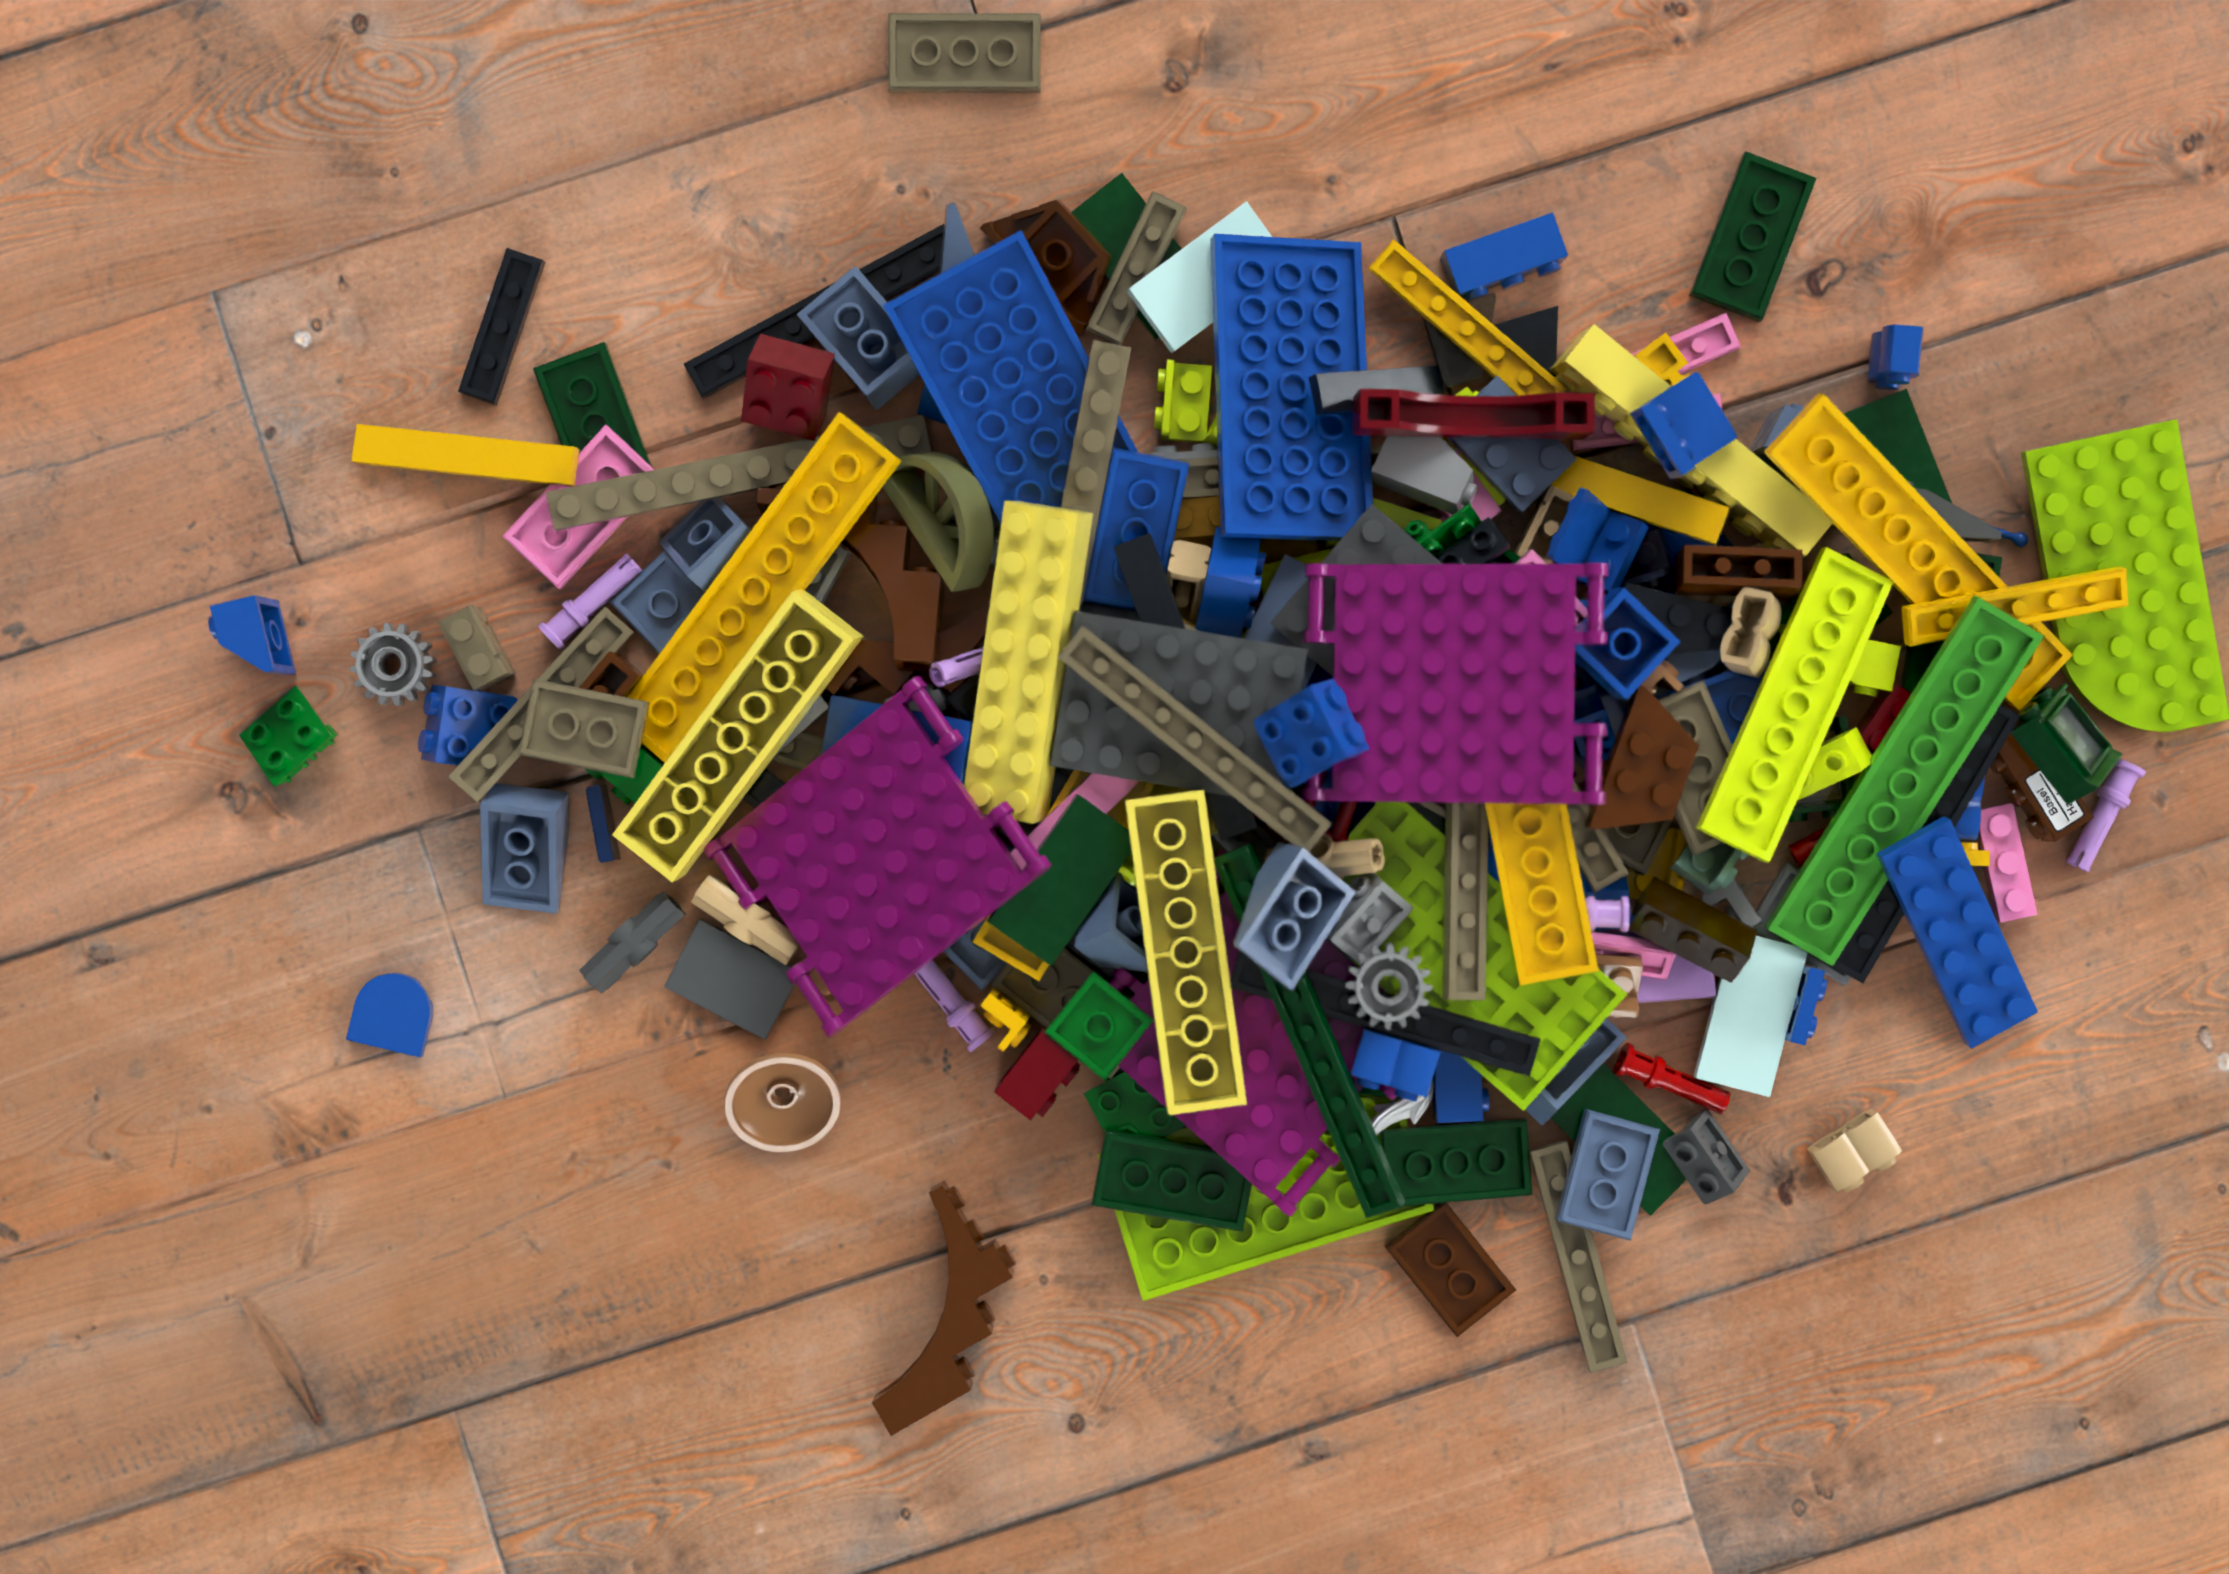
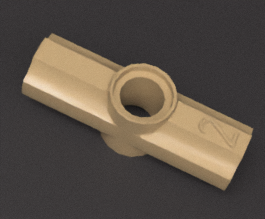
M1323 834L1309 851L1312 856L1340 879L1345 875L1382 871L1385 862L1383 845L1378 838L1333 842L1330 836ZM1274 848L1267 849L1264 858L1265 861L1267 860V858L1269 857Z
M708 875L694 894L691 903L723 923L725 930L749 945H756L769 956L787 965L800 947L787 925L773 917V912L762 904L758 906L753 903L747 909H743L738 903L740 898L730 886L725 885L718 878Z

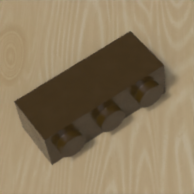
M1653 876L1636 901L1629 923V930L1730 983L1734 981L1750 959L1757 934V929Z

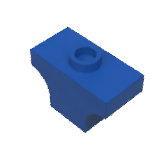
M1591 682L1574 689V724H1606V736L1602 737V761L1609 759L1615 737L1607 711L1602 705L1595 685ZM1574 737L1579 754L1586 763V737Z

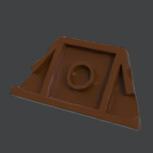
M1053 200L1038 207L1023 210L993 222L984 223L980 229L994 244L1022 230L1075 333L1078 336L1083 335L1089 324L1111 259L1108 251L1061 200Z
M1640 685L1630 697L1602 776V792H1606L1605 805H1592L1584 826L1586 828L1595 830L1673 820L1699 745L1645 686Z

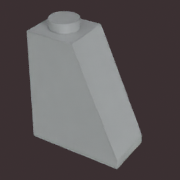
M1387 436L1371 470L1374 484L1453 515L1468 503L1472 504L1478 488L1474 484L1473 470L1441 437Z

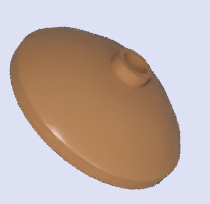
M793 1053L769 1054L747 1063L733 1076L725 1094V1114L732 1130L746 1143L772 1152L796 1151L821 1140L836 1123L841 1104L840 1091L833 1075L817 1061ZM779 1087H787L786 1089L782 1090L778 1089Z

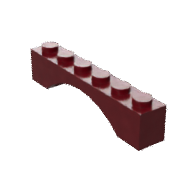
M1360 388L1353 396V435L1584 440L1595 433V393L1555 392L1519 396H1452L1419 393L1401 389Z

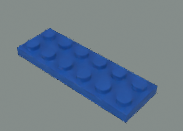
M1943 816L1876 853L1961 1037L1968 1047L1972 1049L2038 1013L1950 819Z

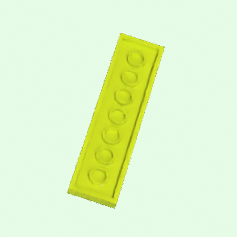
M1828 547L1820 549L1696 829L1762 862H1770L1892 587L1893 582L1890 579Z

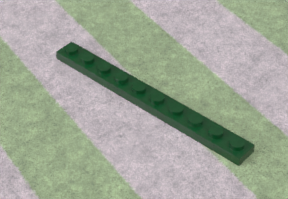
M1252 843L1213 858L1214 865L1240 924L1256 876L1262 868ZM1258 965L1365 1217L1369 1218L1400 1208L1405 1203L1306 970L1293 990H1290Z

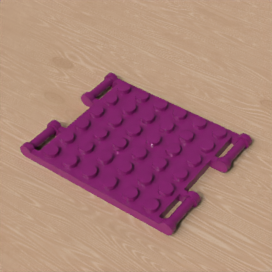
M1607 563L1305 564V577H1309L1308 631H1304V643L1335 644L1334 680L1337 686L1345 693L1347 705L1355 721L1363 728L1365 740L1370 749L1359 756L1333 765L1332 789H1321V773L1305 781V788L1301 789L1302 800L1605 805L1606 792H1602V737L1606 736V724H1574L1575 645L1607 644L1608 632L1603 631L1604 577H1608ZM1324 578H1336L1335 631H1323ZM1576 578H1588L1587 631L1575 632ZM1574 737H1586L1585 792H1573Z
M921 676L909 680L902 687V690L722 836L707 844L703 850L709 860L714 859L740 898L738 901L743 909H747L753 903L759 906L769 898L807 955L805 960L790 968L785 975L791 984H797L823 1023L821 1029L827 1038L843 1030L1052 866L1045 855L1040 856L1012 815L1014 810L1007 801L997 805L985 817L944 757L964 741V738L958 729L953 730L927 693V685ZM911 701H915L940 737L937 744L932 741L908 706ZM1000 825L1027 863L1028 866L1025 870L1022 871L994 829ZM732 846L735 847L760 886L755 890L751 889L727 853V850ZM815 969L843 1009L837 1016L809 976Z
M1221 848L1214 857L1224 854L1226 851ZM1214 865L1216 882H1218L1220 880V876ZM1225 890L1219 897L1229 977L1231 979L1239 949L1234 946L1240 923ZM1325 939L1306 969L1343 980L1354 981L1355 975L1348 969L1349 966L1357 968L1358 966ZM1123 967L1115 969L1113 972L1114 978L1109 983L1119 992H1122L1126 986L1135 993L1130 1000L1154 1019L1149 978L1143 984ZM1378 985V990L1386 992ZM1231 988L1247 1104L1173 1115L1265 1194L1279 1209L1291 1217L1298 1209L1296 1204L1330 1166L1335 1167L1341 1158L1320 1139V1136L1327 1130L1326 1123L1273 1000ZM1326 1016L1350 1072L1363 1027ZM1153 1021L1118 1066L1166 1108L1155 1022ZM1351 1075L1359 1093L1364 1086L1356 1083L1357 1076ZM1380 1084L1379 1089L1391 1100H1394L1396 1098L1394 1095L1395 1088ZM1312 1148L1319 1156L1291 1188L1283 1194L1276 1186L1305 1153Z

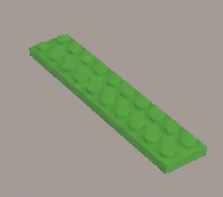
M1975 595L1972 597L1870 758V765L1861 772L1764 925L1768 930L1829 965L1833 966L1888 881L1876 853L1922 828L2042 641L2044 635Z

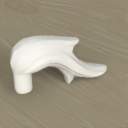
M1433 1079L1427 1097L1418 1095L1417 1101L1399 1098L1387 1104L1374 1105V1110L1378 1114L1371 1123L1376 1135L1386 1127L1403 1119L1410 1118L1413 1124L1416 1125L1433 1098Z

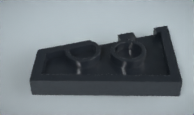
M1558 306L1494 324L1495 327L1552 376L1556 377L1550 371V368L1554 365L1557 358Z

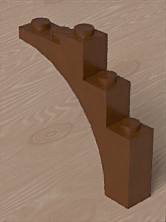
M776 484L769 488H758L756 503L762 515L784 485ZM877 493L841 544L867 567L882 589L889 605L894 629V661L897 669L902 671L929 672V669L932 668L931 664L938 660L945 584L941 575L933 568L915 567L913 571H908L911 545L908 527L890 520L881 521L879 525L875 524Z
M990 602L958 625L940 632L937 662L984 647ZM862 639L826 688L834 695H839L842 691L848 694L861 679V676L857 673L862 668L895 695L902 690V687L909 680L919 675L917 671L897 669L894 661V641H867ZM967 678L951 682L943 687L951 692Z
M945 1180L933 1186L929 1192L941 1219L948 1248L949 1282L945 1306L936 1331L921 1355L898 1379L874 1396L872 1404L891 1436L971 1391L973 1384L971 1378L975 1376L974 1371L965 1356L959 1358L957 1354L992 1334L994 1326L991 1322L996 1320L988 1303L985 1300L979 1302L978 1298L1012 1279L1014 1275L1012 1266L1016 1265V1261L1007 1245L1004 1244L1000 1247L995 1238L982 1246L980 1241L984 1239L981 1229L974 1219L967 1220L961 1210L965 1206L961 1194L955 1186L949 1188Z

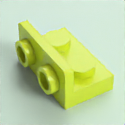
M1167 359L1166 369L1158 370L1157 392H1164L1163 407H1156L1154 430H1161V440L1206 443L1207 441L1204 438L1208 429L1212 366L1174 363L1175 360Z

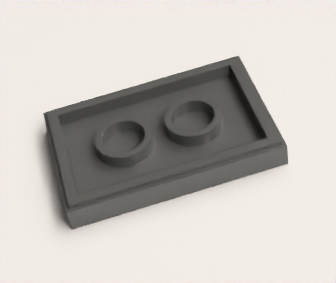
M699 919L664 987L766 1040L795 984H791L785 975L792 966L780 963L764 951L741 941L703 919Z

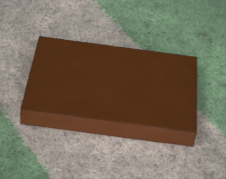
M1438 1203L1434 1206V1211L1425 1213L1385 1245L1388 1252L1456 1337L1460 1336L1516 1291L1515 1287L1448 1203Z

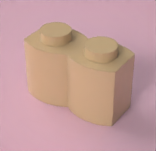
M1744 587L1737 595L1732 608L1733 624L1726 631L1720 647L1721 661L1731 672L1758 678L1764 672L1770 658L1769 641L1777 633L1782 619L1781 605L1771 592Z
M1873 1109L1857 1115L1839 1129L1827 1134L1807 1148L1808 1153L1830 1187L1837 1192L1842 1189L1844 1192L1856 1189L1863 1184V1177L1868 1172L1874 1169L1877 1172L1888 1169L1896 1163L1897 1159L1895 1156L1902 1152L1878 1112Z

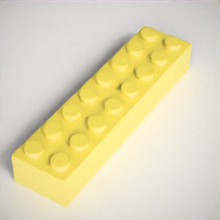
M1593 324L1576 335L1550 368V371L1556 375L1555 378L1568 388L1567 392L1569 393L1573 391L1577 393H1595V415L1599 417L1605 415L1616 423L1613 428L1620 436L1628 441H1632L1635 438L1636 441L1645 447L1643 453L1651 461L1661 465L1630 413L1671 386ZM1736 439L1694 465L1696 468L1681 477L1675 478L1677 482L1688 489H1691L1693 486L1704 495L1703 499L1730 507L1728 515L1734 519L1731 522L1733 527L1748 537L1752 534L1763 543L1762 546L1765 548L1801 549L1802 557L1807 556L1832 524L1806 495Z
M1023 501L1004 502L964 787L983 814L988 815L993 808L1005 801L1014 810L1012 815L1016 821L1035 824L1041 822L1049 812L1056 767L1051 766V759L1066 664L1058 656L1070 642L1074 613L1079 611L1093 513Z
M801 589L792 591L612 835L671 882L685 876L702 854L706 845L711 842L864 636L807 591Z
M1204 790L1125 800L1168 1115L1245 1105L1247 1102Z

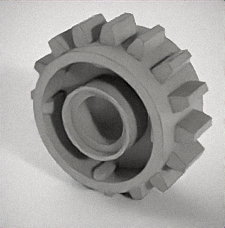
M384 623L382 632L377 628L371 627L369 629V638H358L357 641L361 646L358 651L351 652V656L356 658V665L350 667V672L357 673L359 677L354 683L356 687L367 688L364 695L366 698L373 699L379 695L378 704L388 705L392 697L394 706H403L404 697L409 701L415 702L418 700L416 692L419 690L428 692L430 688L426 682L428 678L436 677V673L431 671V664L437 662V658L429 656L428 650L432 647L430 642L421 643L419 641L423 633L414 630L408 635L409 626L399 624L395 632L393 624ZM396 654L400 658L401 667L396 674L391 675L387 671L386 663L390 656Z
M1387 943L1384 952H1380L1373 945L1371 946L1372 955L1368 958L1361 953L1357 955L1361 962L1358 968L1349 966L1348 970L1355 977L1354 981L1345 982V987L1354 990L1355 994L1351 995L1347 1000L1349 1004L1359 1003L1361 1005L1355 1014L1360 1018L1368 1013L1370 1015L1369 1025L1372 1027L1377 1024L1378 1020H1381L1386 1030L1391 1029L1393 1021H1398L1402 1028L1406 1027V1017L1411 1015L1417 1020L1420 1018L1416 1010L1419 1005H1429L1423 994L1424 992L1431 991L1432 985L1424 983L1423 978L1427 977L1430 971L1429 969L1419 970L1417 966L1422 958L1416 955L1409 960L1407 958L1409 948L1405 946L1400 949L1399 953H1396L1392 943ZM1388 975L1395 976L1399 981L1398 992L1391 997L1380 995L1378 992L1379 981Z

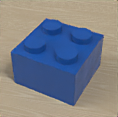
M1216 527L1195 629L1202 632L1241 638L1243 628H1251L1255 606L1249 604L1254 605L1255 600L1258 599L1262 577L1255 576V574L1262 575L1266 553L1259 552L1261 538L1221 537V528Z
M1612 588L1604 596L1603 631L1608 632L1607 644L1575 645V661L1614 698L1627 700L1680 641L1625 588ZM1587 616L1575 628V632L1587 631Z

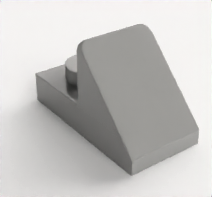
M1735 879L1725 889L1719 886L1709 895L1703 893L1702 901L1714 908L1728 900L1731 905L1725 909L1728 915L1753 928L1763 923Z

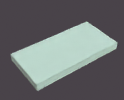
M1247 201L1126 291L1171 354L1213 323L1210 239L1214 233L1272 237Z
M1756 936L1750 959L1734 981L1730 983L1719 977L1716 986V996L1713 998L1693 1075L1694 1078L1766 1097L1771 1096L1807 951L1798 946Z

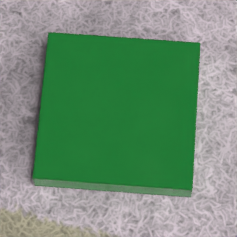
M1093 971L1048 1026L1045 1033L1105 1081L1154 1019Z

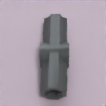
M662 891L634 918L630 917L619 926L607 939L609 942L579 971L593 988L601 994L604 993L631 966L634 968L658 946L657 942L686 913L671 896Z

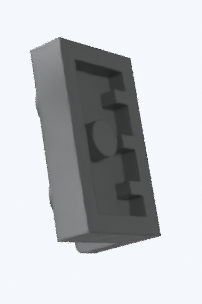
M1708 1108L1696 1113L1682 1131L1667 1137L1663 1142V1146L1704 1204H1709L1734 1193L1750 1172V1169Z

